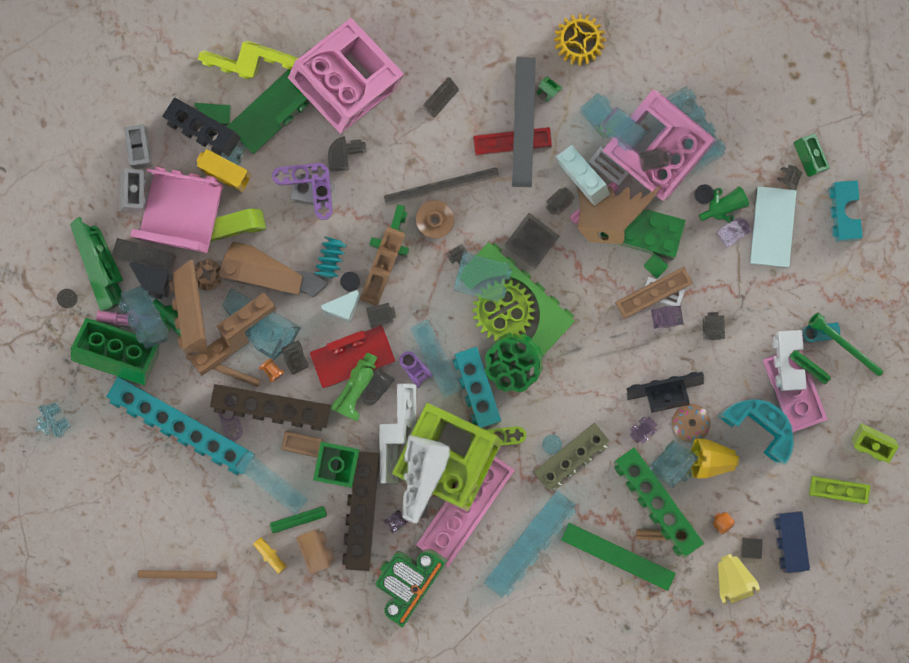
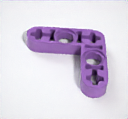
M314 163L278 167L273 171V181L280 186L312 183L316 216L320 220L331 218L333 207L330 176L326 165ZM308 168H312V172H317L318 168H322L326 172L322 174V177H318V174H312L313 179H309ZM299 169L306 171V177L302 180L295 177V173ZM289 170H292L293 181H290V177H284L283 181L276 178L280 171L284 175H288ZM321 186L327 188V195L324 197H319L316 193L317 189ZM329 199V202H325V207L329 209V212H326V216H322L321 213H318V210L322 209L321 202L317 204V200L325 201Z

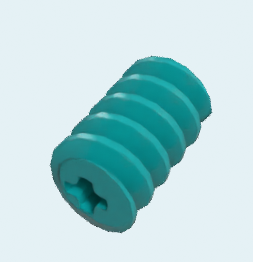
M324 236L328 240L327 242H322L326 249L320 250V253L324 256L318 257L322 264H316L315 267L320 271L314 272V274L332 279L339 276L334 270L341 269L336 263L343 262L338 255L345 254L340 248L347 247V245L340 240Z

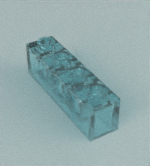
M687 86L666 97L681 111L683 105H689L692 112L685 114L693 121L699 122L701 127L717 140L700 160L702 166L704 167L722 157L726 153L724 151L726 147L721 139L718 140L714 134L716 130L711 122L708 123L705 119L706 113L702 106L698 107L695 102L696 96L691 89L688 90ZM690 138L687 139L691 147H693V141Z

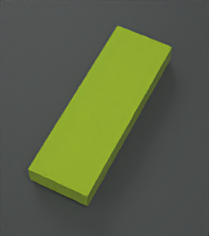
M811 476L809 496L868 504L871 485Z

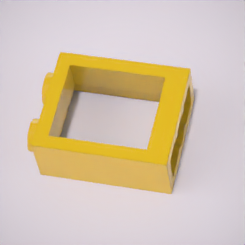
M207 149L204 153L201 152L196 161L198 163L197 167L202 173L217 178L218 181L241 193L244 192L252 177L248 170Z

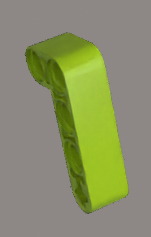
M251 208L217 217L210 242L245 232L255 233L266 230L263 210Z

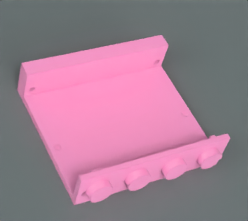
M155 167L154 170L147 169V172L153 174V179L140 230L132 229L131 237L142 241L208 253L224 185L217 182V178L206 176L203 179L200 178V175L189 173L186 176L183 175V172L172 170L169 173L166 172V169Z

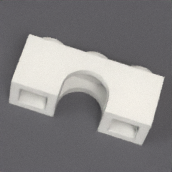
M802 330L778 331L773 336V348L777 350V356H774L775 368H778L776 387H779L780 391L805 390V369L796 370L790 366L788 361L789 355L793 350H803Z

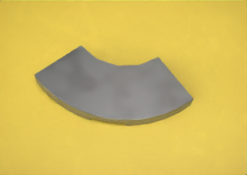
M295 271L303 276L300 291L306 292L312 297L328 285L315 274Z

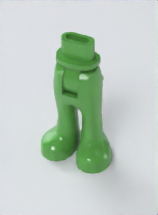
M367 352L364 359L358 361L357 366L351 371L348 383L339 397L333 402L331 409L358 422L360 415L355 410V404L372 379V369L376 368L374 364L378 357Z

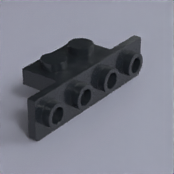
M691 372L684 376H672L660 381L653 380L642 385L634 384L626 388L627 400L647 396L651 413L690 405L686 388L704 384L703 372Z

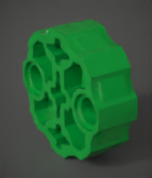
M507 333L502 335L488 349L485 356V372L488 379L492 380L498 389L505 392L516 391L520 393L526 391L529 386L538 380L543 370L542 358L544 355L541 348L535 345L531 337L525 334L513 335ZM517 343H523L526 349L519 348ZM498 350V357L495 359V352ZM534 367L533 374L530 376V370ZM503 376L508 377L511 380V382H505L503 380Z

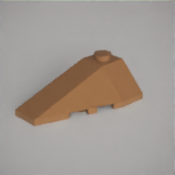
M238 242L231 243L223 258L219 277L225 280L299 295L303 280L302 275L252 245Z

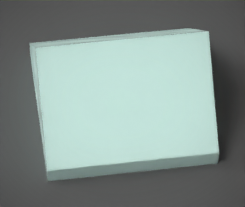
M356 290L321 305L325 313L351 323L360 295Z

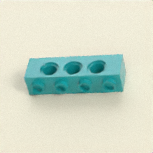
M474 347L455 353V359H452L455 370H460L462 377L458 379L461 388H466L468 394L464 396L468 407L472 406L474 414L470 416L473 425L484 428L501 422L478 348ZM467 365L475 367L476 372L473 375L465 373L464 368ZM474 383H478L482 387V391L478 394H474L470 390L471 385ZM479 402H485L488 405L486 412L481 413L477 410L476 406Z

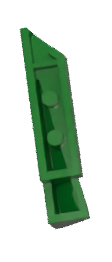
M81 217L76 218L70 226L100 311H109L128 301L118 285L124 280L100 228L94 225L90 227L83 223Z

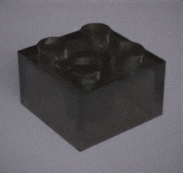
M528 213L505 243V247L534 269H537L558 241L560 235Z

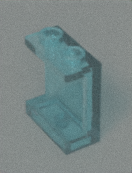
M464 251L454 291L499 303L500 298H505L507 288L503 286L505 279H510L512 269L509 268L510 263L491 260Z

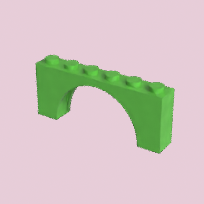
M488 242L457 275V279L470 291L479 284L494 278L512 279L527 287L533 294L539 309V323L532 341L541 348L543 355H545L575 322L573 319L574 315L568 309L563 310L559 307L560 302L554 296H547L544 293L546 289L538 282L534 284L530 280V274L524 269L520 271L515 266L517 263L510 256L506 258L501 253L503 250L496 243L491 244Z

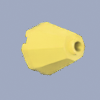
M732 554L721 558V562L718 563L720 597L723 605L727 604L726 600L734 603L753 596L754 590L757 593L761 591L756 579L737 556L732 557Z

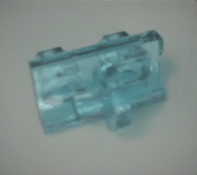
M53 402L38 407L45 422L41 416L36 418L39 423L35 428L36 431L43 430L47 436L51 433L48 429L49 426L55 438L64 436L63 433L71 425L65 417L58 422L53 417L61 412L58 403Z

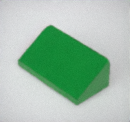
M815 133L794 141L793 144L808 177L830 169Z

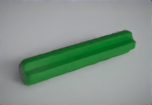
M793 350V353L790 354L792 361L805 369L822 384H827L831 380L828 373L798 350Z
M321 506L270 522V529L272 533H277L325 518L327 512L325 507Z

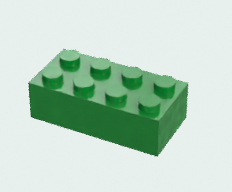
M644 209L625 228L623 244L617 245L674 260L686 220ZM600 232L599 235L600 238L609 237L604 232Z
M85 318L71 347V361L145 386L159 356L160 342Z

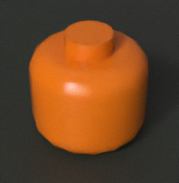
M727 512L718 513L714 516L713 526L720 534H725L735 524L734 519Z

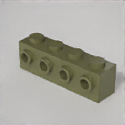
M593 423L533 473L547 490L552 488L555 491L563 484L561 482L566 476L571 478L578 472L576 469L581 464L586 466L593 460L591 457L596 452L601 454L608 448L607 443L610 440L597 424Z

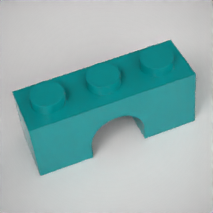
M858 180L834 182L829 187V198L832 199L833 206L830 207L831 218H834L832 236L833 238L835 237L836 242L859 241L863 238L861 219H851L845 213L847 203L860 200Z

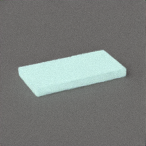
M757 187L750 264L789 268L797 190Z

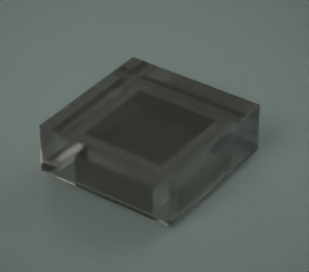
M742 538L741 557L762 559L763 539Z

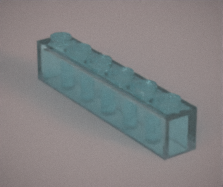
M556 490L483 583L501 598L504 595L508 597L515 588L512 586L515 581H521L526 575V567L529 564L533 566L538 560V552L541 549L545 550L552 541L549 538L553 533L557 535L564 527L561 523L565 518L570 519L576 512L574 509L576 505Z

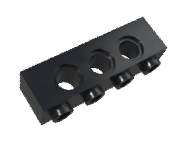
M175 97L162 115L168 121L166 125L174 130L177 128L181 129V133L189 139L192 136L195 137L198 144L205 148L207 145L212 147L211 151L219 156L224 154L229 157L241 139L233 130Z

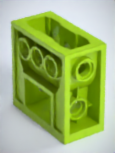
M426 403L411 436L439 442L447 423L475 436L465 457L449 450L446 467L432 492L433 495L469 512L503 441L498 436ZM407 444L392 472L393 475L404 480L405 473H408V462H405ZM458 482V487L453 489V484Z

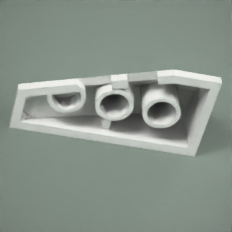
M409 435L405 453V462H408V473L404 475V480H407L408 487L404 493L403 518L412 523L418 522L446 467V462L449 458V446L437 441Z

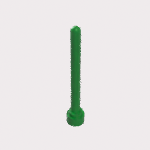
M819 312L810 318L808 325L813 329L822 330L877 376L883 375V370L828 326L825 317Z

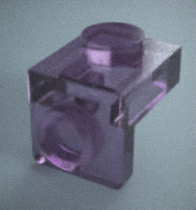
M739 216L718 230L717 234L728 248L750 233L751 230L749 229L748 222Z

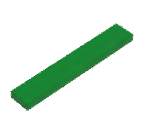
M568 523L561 538V541L666 591L669 590L676 575L675 572L571 523Z

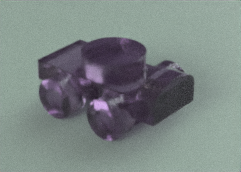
M643 416L638 421L640 423L639 426L635 424L630 428L632 433L629 435L636 443L639 441L642 443L646 442L649 439L646 435L649 433L652 436L657 431L655 429L657 424L650 416L647 419Z

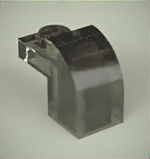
M345 136L336 139L328 150L330 172L349 170L348 155L367 153L366 142L356 139L351 140L347 144Z

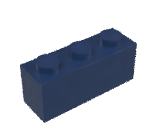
M803 511L776 514L774 527L779 533V538H776L777 549H781V557L779 558L780 569H783L784 573L810 571Z

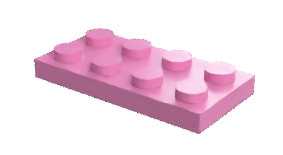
M789 355L788 361L790 366L796 370H802L803 368L792 361ZM774 356L762 360L780 409L791 423L792 432L828 420L813 379L807 371H805V390L780 391L779 387H776L778 368H775Z

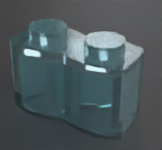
M615 107L601 124L604 128L602 132L610 138L614 136L619 141L617 144L625 151L628 149L633 151L648 133L619 107Z

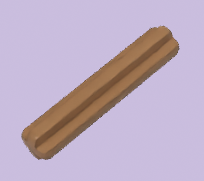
M637 529L636 539L666 541L660 532L661 530ZM682 531L676 532V539L678 541H685V533Z

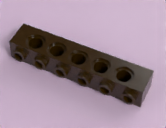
M214 384L210 408H214L213 412L225 414L227 410L232 411L233 416L245 417V414L253 415L252 419L264 421V417L271 418L272 423L283 424L284 421L292 422L291 426L303 428V424L310 425L311 430L317 431L327 428L331 406L324 403ZM228 396H235L237 398L235 406H227L226 399ZM253 399L256 401L257 405L254 410L246 409L245 403L247 400ZM270 402L276 406V410L272 414L266 413L264 409L265 405ZM287 406L294 407L295 415L286 417L284 409ZM310 409L314 412L315 417L313 420L307 421L304 419L303 413L305 410Z
M359 451L352 494H348L347 506H351L350 514H346L345 523L346 526H349L348 534L345 533L344 545H347V553H343L342 565H346L345 570L370 571L379 453ZM367 466L369 468V475L367 477L359 475L360 467ZM361 485L368 489L365 497H360L357 494V488ZM358 505H363L366 508V514L362 517L357 516L355 513ZM356 525L364 527V534L362 536L354 534L353 530ZM354 545L362 547L363 552L360 556H355L352 553Z

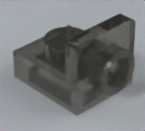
M299 340L281 348L283 360L292 375L309 367Z

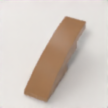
M387 226L359 300L378 307L406 233Z

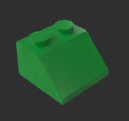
M321 442L313 481L352 488L360 449Z

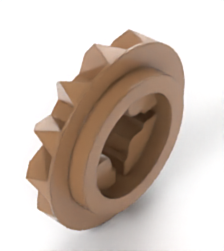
M206 259L199 261L195 265L199 289L208 291L219 286L222 278L219 277L221 271L219 264ZM202 268L208 272L213 271L210 274L211 282L206 278H201L204 275Z

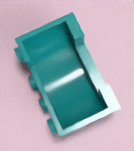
M757 399L744 400L724 408L717 415L718 418L731 428L734 425L738 427L746 416L750 417L775 437L763 453L778 465L788 462L794 446L793 429L787 416L775 405Z

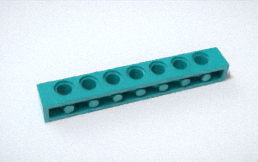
M121 377L116 378L106 396L110 399L109 403L117 408L123 406L127 409V414L134 418L137 416L144 418L143 423L152 428L154 425L160 427L162 434L168 437L174 435L178 438V443L186 447L188 444L195 447L194 452L203 457L205 454L211 456L212 462L219 466L222 463L229 467L228 471L237 476L239 473L245 474L256 455ZM128 393H132L134 396V400L130 404L125 402V396ZM144 403L150 404L151 410L149 413L144 414L142 412V405ZM162 412L168 415V420L165 423H160L158 419ZM178 422H183L185 425V429L181 433H178L175 429ZM199 431L202 434V439L196 443L193 441L192 435ZM212 441H216L219 444V449L216 452H211L209 449ZM229 451H234L236 454V459L233 462H229L226 459V454Z

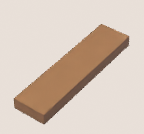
M684 266L616 301L615 304L623 319H626L692 285L693 282Z

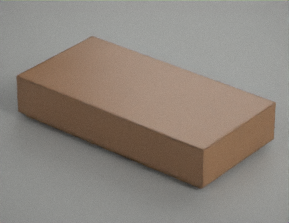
M285 431L281 450L318 458L320 443L324 439Z

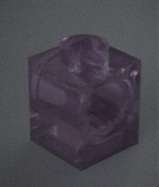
M681 305L651 309L654 329L684 325Z

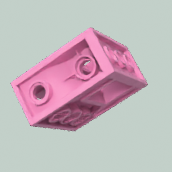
M350 18L298 58L291 69L288 79L331 125L342 134L392 94L399 85L404 73L359 25ZM351 53L371 76L365 79L345 57Z
M653 89L603 149V152L651 192L661 185L656 196L665 201L717 140L660 92ZM650 112L666 127L646 151L641 154L626 140ZM689 138L693 141L691 149L685 147V142ZM675 154H678L681 158L677 165L672 160ZM662 169H665L668 173L665 180L660 177Z

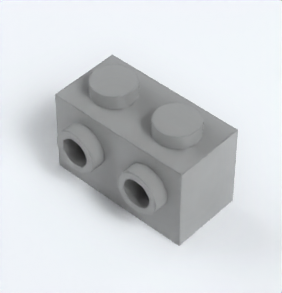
M124 169L120 173L119 212L139 213L145 207L146 198L143 196V189L146 186V177H144V170Z

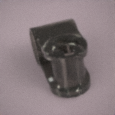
M379 368L362 392V401L367 405L375 404L395 379ZM373 391L375 393V400L367 401L365 393Z

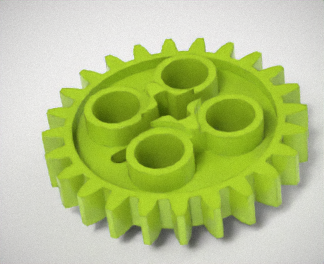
M502 279L501 284L494 280V286L487 283L488 289L481 288L483 294H476L479 301H473V304L477 306V308L472 309V312L477 313L473 320H479L476 327L482 326L483 328L480 333L482 334L487 331V338L494 335V341H497L498 337L507 333L519 335L521 331L525 334L524 326L531 327L527 321L534 320V317L529 315L535 312V309L530 308L534 301H528L531 294L525 295L526 288L520 290V283L512 286V280H510L509 284L505 283V279ZM503 293H510L513 297L512 300L504 302L501 298ZM516 301L519 302L518 305L507 310V315L501 313L492 320H488L489 316L500 311V306L506 308ZM486 303H494L496 309L493 312L486 311L484 308ZM518 309L522 312V317L514 319L511 316V312ZM497 319H502L505 321V327L497 329L494 322Z

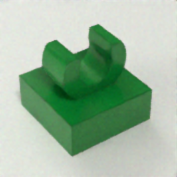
M547 76L538 85L540 89L537 91V95L539 96L543 91L546 92L547 98L545 101L547 102L555 97L562 87Z

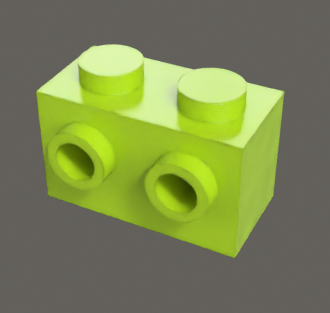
M860 423L852 437L856 450L862 453L866 452L876 460L890 463L899 447L896 439L863 423Z

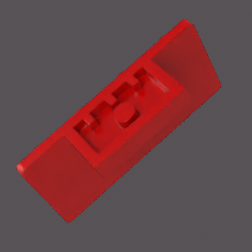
M378 326L365 332L362 330L327 343V346L310 352L322 388L350 379L352 369L357 366L360 359H364L367 352L378 357L374 364L376 366L375 369L395 362L383 326Z

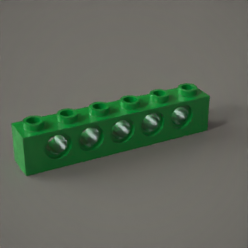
M635 447L615 460V471L620 477L623 475L627 480L625 484L631 492L635 491L638 495V503L643 509L646 507L651 513L648 515L655 525L659 524L662 529L660 531L666 541L670 540L674 545L672 549L678 557L682 556L684 559L705 544ZM636 467L639 470V475L637 477L631 476L629 468ZM642 483L649 484L651 491L648 493L642 492L640 485ZM654 499L661 500L662 508H654L652 501ZM671 515L674 518V524L667 525L664 522V516ZM677 531L685 533V541H678L676 539Z

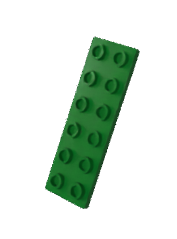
M290 69L284 72L227 126L241 137V143L252 154H255L284 126L291 124L294 120L293 117L298 113H302L309 106L308 103L310 101L288 79L291 72Z

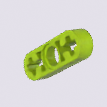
M520 426L486 430L492 434L501 432L504 435L501 446L521 444L526 439V431ZM505 430H509V434H514L515 430H519L520 433H523V437H520V441H516V438L513 437L509 438L511 442H506L507 434ZM473 435L470 436L471 444L473 442V438H475V436Z

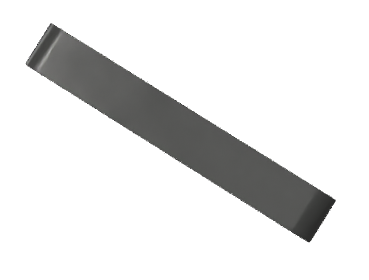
M516 57L512 187H532L536 57Z

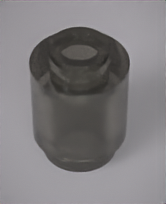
M564 187L557 190L546 200V208L552 215H560L573 203L572 200L575 197L568 188Z

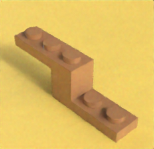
M263 292L218 324L216 327L221 337L207 346L208 350L200 351L189 359L200 375L203 376L248 344L249 340L245 331L276 310L275 305Z

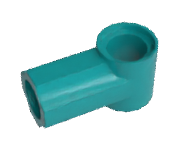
M838 322L826 323L839 335L841 334ZM810 325L800 329L802 330L804 343L833 340L822 330H815ZM807 329L813 331L812 339L806 336Z

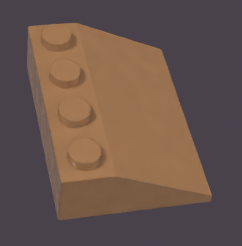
M191 260L172 273L173 279L169 280L171 292L175 291V298L172 299L173 310L178 311V317L175 318L176 329H180L181 336L178 337L179 348H183L184 354L208 350L197 274L194 262Z

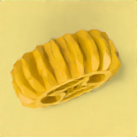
M581 13L578 14V19H575L574 15L570 16L571 21L564 18V24L559 23L558 25L560 30H555V34L559 36L554 38V42L559 43L555 45V49H562L558 55L562 56L565 54L564 61L566 62L570 58L571 65H574L575 60L578 61V66L582 65L583 60L586 65H589V58L595 62V55L600 57L602 54L600 50L605 48V45L601 43L606 42L605 37H600L605 34L604 30H599L602 26L601 23L594 25L596 22L595 18L590 22L588 21L589 15L582 19ZM580 26H584L590 29L592 33L583 32L580 29ZM573 27L574 36L564 42L565 33ZM577 34L584 38L582 44L579 41L576 42ZM595 38L596 44L594 48L587 52L586 43ZM567 47H575L581 54L574 53Z

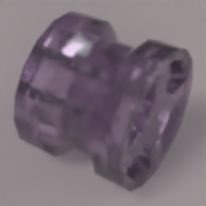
M397 510L384 520V523L390 526L392 534L408 522L401 516L400 510Z

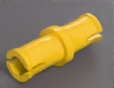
M260 537L253 543V546L264 557L263 560L268 562L277 574H280L288 567L278 557L277 551L275 549L272 550L263 537Z

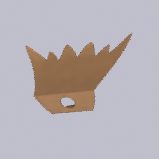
M576 185L580 202L577 228L589 242L623 244L625 228L646 208L659 191L661 185L642 199L643 192L630 199V187L624 189L616 197L613 189L608 186L610 195L595 206ZM604 232L609 237L600 238L598 233Z

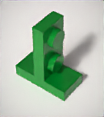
M397 204L390 228L401 231L399 230L401 223H405L408 212H405V206ZM371 237L369 245L378 249L382 240ZM401 246L398 255L408 257L409 248Z

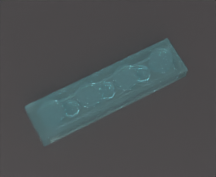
M428 319L410 327L443 397L446 398L462 390Z
M248 451L245 452L235 465L237 469L295 515L308 500Z

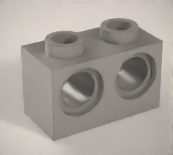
M144 124L124 127L130 166L133 169L153 166L147 128Z
M300 174V177H295L302 180L306 177V174ZM330 179L331 197H333L335 185ZM305 183L309 186V190L306 193H300L298 190L302 184L293 185L291 195L293 202L314 205L312 183ZM329 199L325 201L317 200V204L321 202L322 207H325V202H329Z

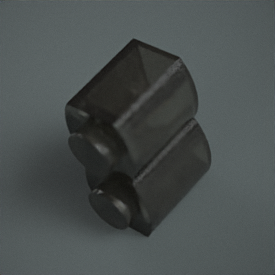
M665 147L639 152V160L643 172L667 167L669 162H672L670 150H666Z

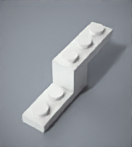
M397 384L398 424H379L380 483H399V478L393 475L392 472L398 462V444H407L409 435L411 436L416 425V384Z

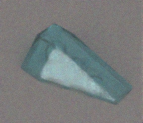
M231 288L222 306L231 316L251 302L252 299ZM273 311L246 330L245 334L254 343V347L259 352L275 360L293 344L301 327Z

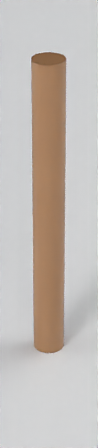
M187 353L185 359L189 360L196 354ZM221 364L213 368L215 371L256 387L259 386L261 381Z
M138 570V578L217 579V571Z

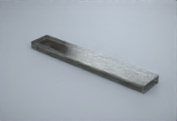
M494 167L387 194L384 196L386 205L497 178L499 173L498 169Z

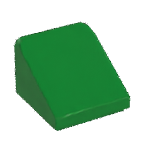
M653 254L644 264V268L655 278H659L668 268V265L658 255Z

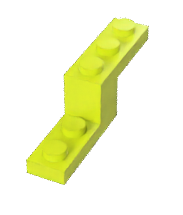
M246 40L242 43L237 61L206 50L199 52L197 60L203 61V65L209 67L215 65L221 67L220 70L223 72L232 73L233 71L239 73L241 78L250 79V77L253 78L257 75L262 57H264V61L269 63H275V61L282 63V67L290 70L298 57Z

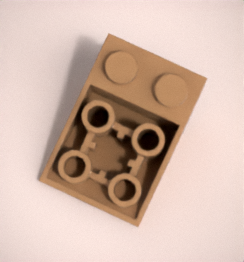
M318 528L296 537L310 574L333 565L332 561L335 558L332 550H327L325 543L328 540L324 531L320 532Z

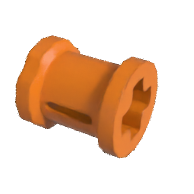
M273 357L269 358L259 367L260 370L267 374L271 383L284 374V371L280 370L274 363Z

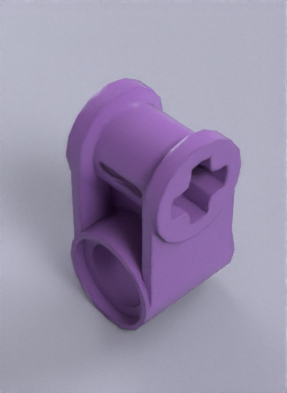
M407 351L400 356L401 366L407 372L412 382L416 384L417 388H420V384L429 377H434L413 352ZM405 355H411L414 358V363L411 366H406L403 363Z

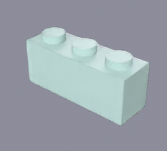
M572 145L556 156L560 167L594 206L610 195L605 182Z

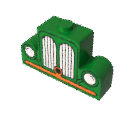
M425 549L419 554L417 562L401 551H397L390 562L386 560L380 568L382 574L375 583L376 587L392 597L384 608L385 615L403 628L448 559L432 549Z

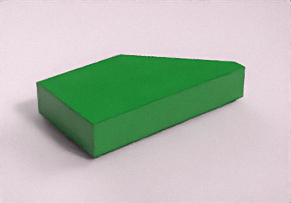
M195 103V107L203 114L222 125L230 124L231 105Z

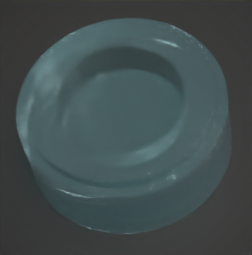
M548 435L543 439L542 447L546 453L556 454L560 451L562 442L558 436Z

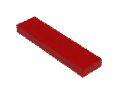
M550 127L534 129L533 149L552 147ZM514 131L473 136L475 156L513 152Z

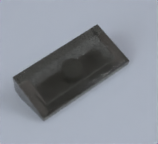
M450 77L423 104L424 110L433 118L441 112L459 91Z

